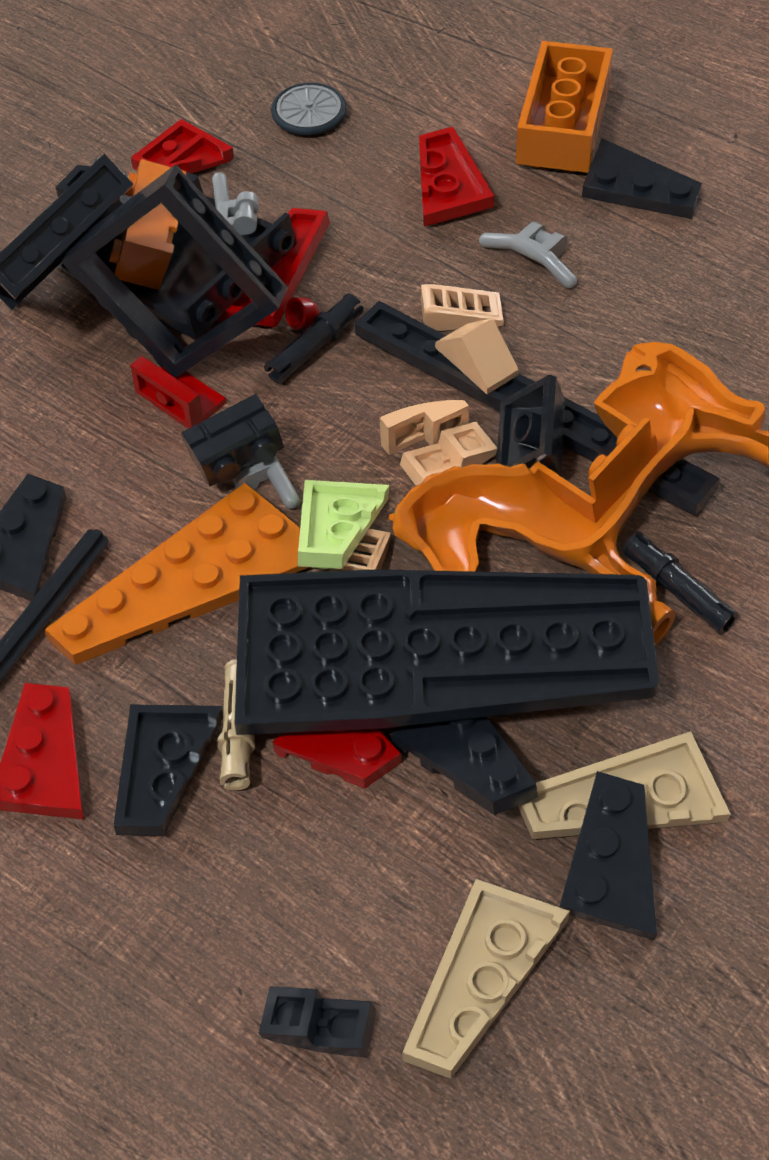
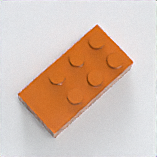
M550 41L541 42L517 126L516 164L529 165L535 168L545 167L562 169L569 172L588 173L610 88L613 48Z

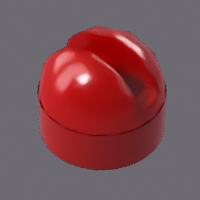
M306 297L290 299L285 309L287 323L293 329H307L314 323V317L320 313L318 305Z

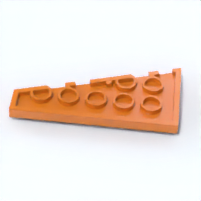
M243 483L45 629L47 639L74 665L123 647L126 645L127 639L151 630L153 634L168 629V623L189 615L193 619L239 601L240 575L296 573L309 568L297 566L300 527L250 486Z

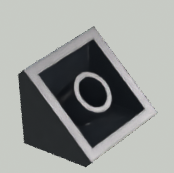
M549 374L501 401L496 464L511 467L523 463L528 468H531L535 463L540 462L561 476L566 401L557 377Z

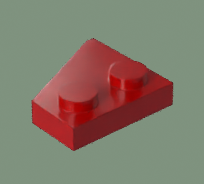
M180 119L131 157L132 168L136 171L140 160L143 159L168 167H173L176 164L180 170L192 174L230 162L234 159L232 146Z
M378 729L284 733L272 741L274 752L278 756L286 759L288 754L301 758L311 762V769L327 775H338L345 782L366 789L401 764V753Z

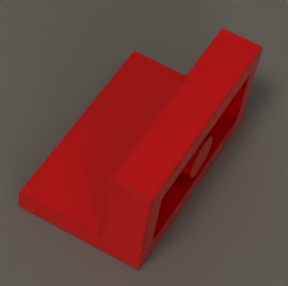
M143 356L130 364L135 393L188 429L208 419L226 404L224 396L186 371L174 378L165 368L158 367Z

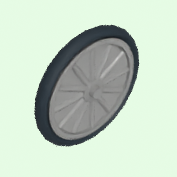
M316 82L300 83L284 89L275 97L271 106V114L275 123L283 130L297 135H317L330 131L344 119L347 110L345 99L339 91L326 84Z

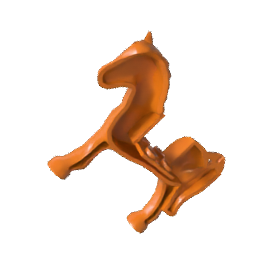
M649 342L636 344L630 352L626 353L618 379L612 382L594 401L597 414L618 439L616 442L617 447L608 456L604 454L599 455L589 468L588 480L591 496L540 462L535 463L531 468H528L523 463L511 467L502 464L454 466L443 472L426 476L421 484L416 485L396 506L395 513L388 516V519L393 521L394 535L413 549L421 552L434 571L476 572L479 566L476 543L479 532L486 531L527 541L541 554L580 567L590 574L640 575L647 581L654 644H659L674 623L676 612L666 604L658 601L656 580L651 575L631 567L620 557L616 547V540L642 497L656 479L677 461L691 454L725 452L747 457L769 467V431L761 430L765 419V406L763 403L747 400L732 393L707 365L683 349L669 343Z

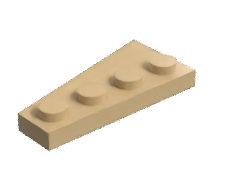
M691 731L537 782L538 797L518 805L532 839L579 835L597 771L644 785L648 829L728 822L731 815Z
M476 879L402 1052L403 1061L452 1079L569 921L570 911Z

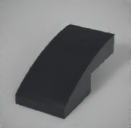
M270 986L259 1035L267 1040L306 1050L367 1058L377 1010L371 1001L323 998L318 989Z

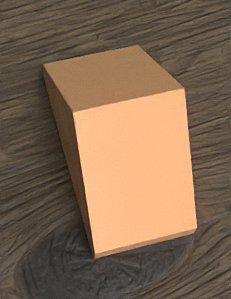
M493 318L467 323L435 342V348L486 394L519 375V369Z

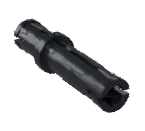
M347 293L327 312L317 314L313 319L314 323L274 358L265 363V372H269L272 368L274 369L268 374L269 378L277 384L284 383L293 372L329 341L334 342L342 335V330L355 318L363 314L364 309L362 305L354 309L360 303L359 299L353 294Z
M636 532V535L633 534L626 541L622 548V553L640 566L647 574L651 575L656 580V586L661 585L671 592L680 602L708 623L716 633L723 635L725 631H729L735 624L739 613L678 564L679 559L672 553L666 554L663 550H660L642 532Z

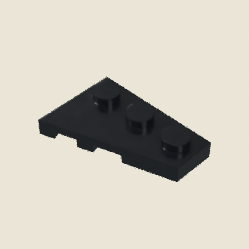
M27 474L0 510V590L32 601L40 591L43 572H46L49 563L48 553L52 538L56 537L66 501L64 486Z
M130 704L113 825L116 835L164 836L223 719L222 706Z
M487 717L409 725L390 733L392 745L403 754L409 751L418 757L422 767L431 773L438 771L452 780L456 790L493 815L538 797L535 781Z
M597 771L559 908L570 911L569 915L654 941L657 932L644 785Z

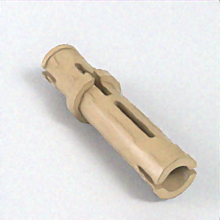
M237 659L231 660L225 665L224 720L222 733L218 736V749L222 755L220 784L224 785V788L228 790H242L250 785V754L255 749V737L253 734L236 735L234 721Z

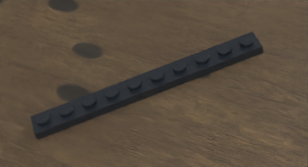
M378 301L355 323V335L499 412L502 400L535 382L519 374L489 394H486L435 348V342L446 335L381 301ZM564 397L566 406L563 446L591 461H594L601 454L608 456L617 447L616 442L618 438L604 424L598 414ZM681 459L661 474L648 491L696 516L717 491L720 478Z

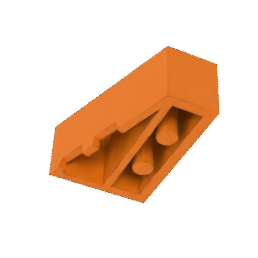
M141 159L137 173L129 172L128 178L133 183V186L124 195L132 198L171 167ZM162 203L124 230L121 240L114 239L109 262L116 263L114 274L120 280L156 290L160 289L173 254L174 245L172 244V239L178 225L176 218Z

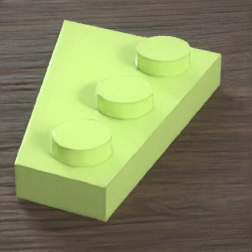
M305 480L297 566L311 567L317 570L329 568L342 569L388 501L389 485Z

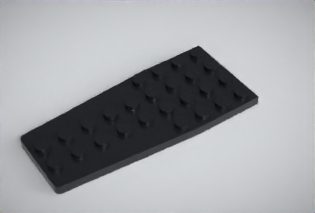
M379 569L240 575L234 721L236 735L380 729L649 699L656 696L658 692L659 676L647 581L640 575Z

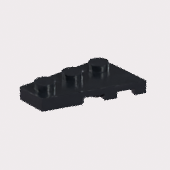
M602 138L584 181L582 197L692 219L701 194L702 183Z

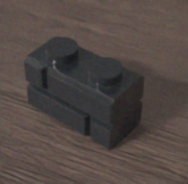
M257 394L181 432L190 457L209 487L219 482L231 481L241 470L257 462L269 461L276 455L277 451L284 448L276 422L265 409Z

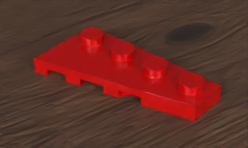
M291 208L288 212L297 244L271 268L288 288L279 309L255 325L278 326L288 301L292 298L330 224L327 211ZM244 293L217 320L225 321L253 301Z

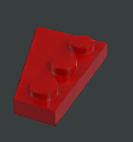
M453 126L419 135L424 227L494 207L492 191Z
M24 683L0 763V811L85 820L81 800L80 772L77 762L73 705L69 687Z

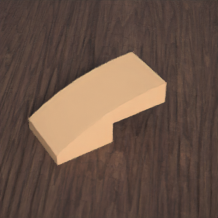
M465 400L434 401L406 407L379 417L381 446L388 455H391L424 439L429 445L437 444L441 431L469 423V405Z
M472 422L441 431L437 444L404 452L400 466L413 483L419 485L426 476L443 472L454 466L482 465L496 455L498 448L478 423Z

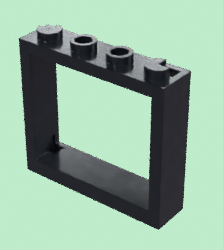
M176 164L81 235L71 245L61 261L68 268L70 274L80 281L97 298L99 304L125 327L127 333L132 338L137 339L153 356L156 363L165 368L174 378L279 309L288 288ZM161 203L253 301L187 347L180 343L95 254L97 250Z

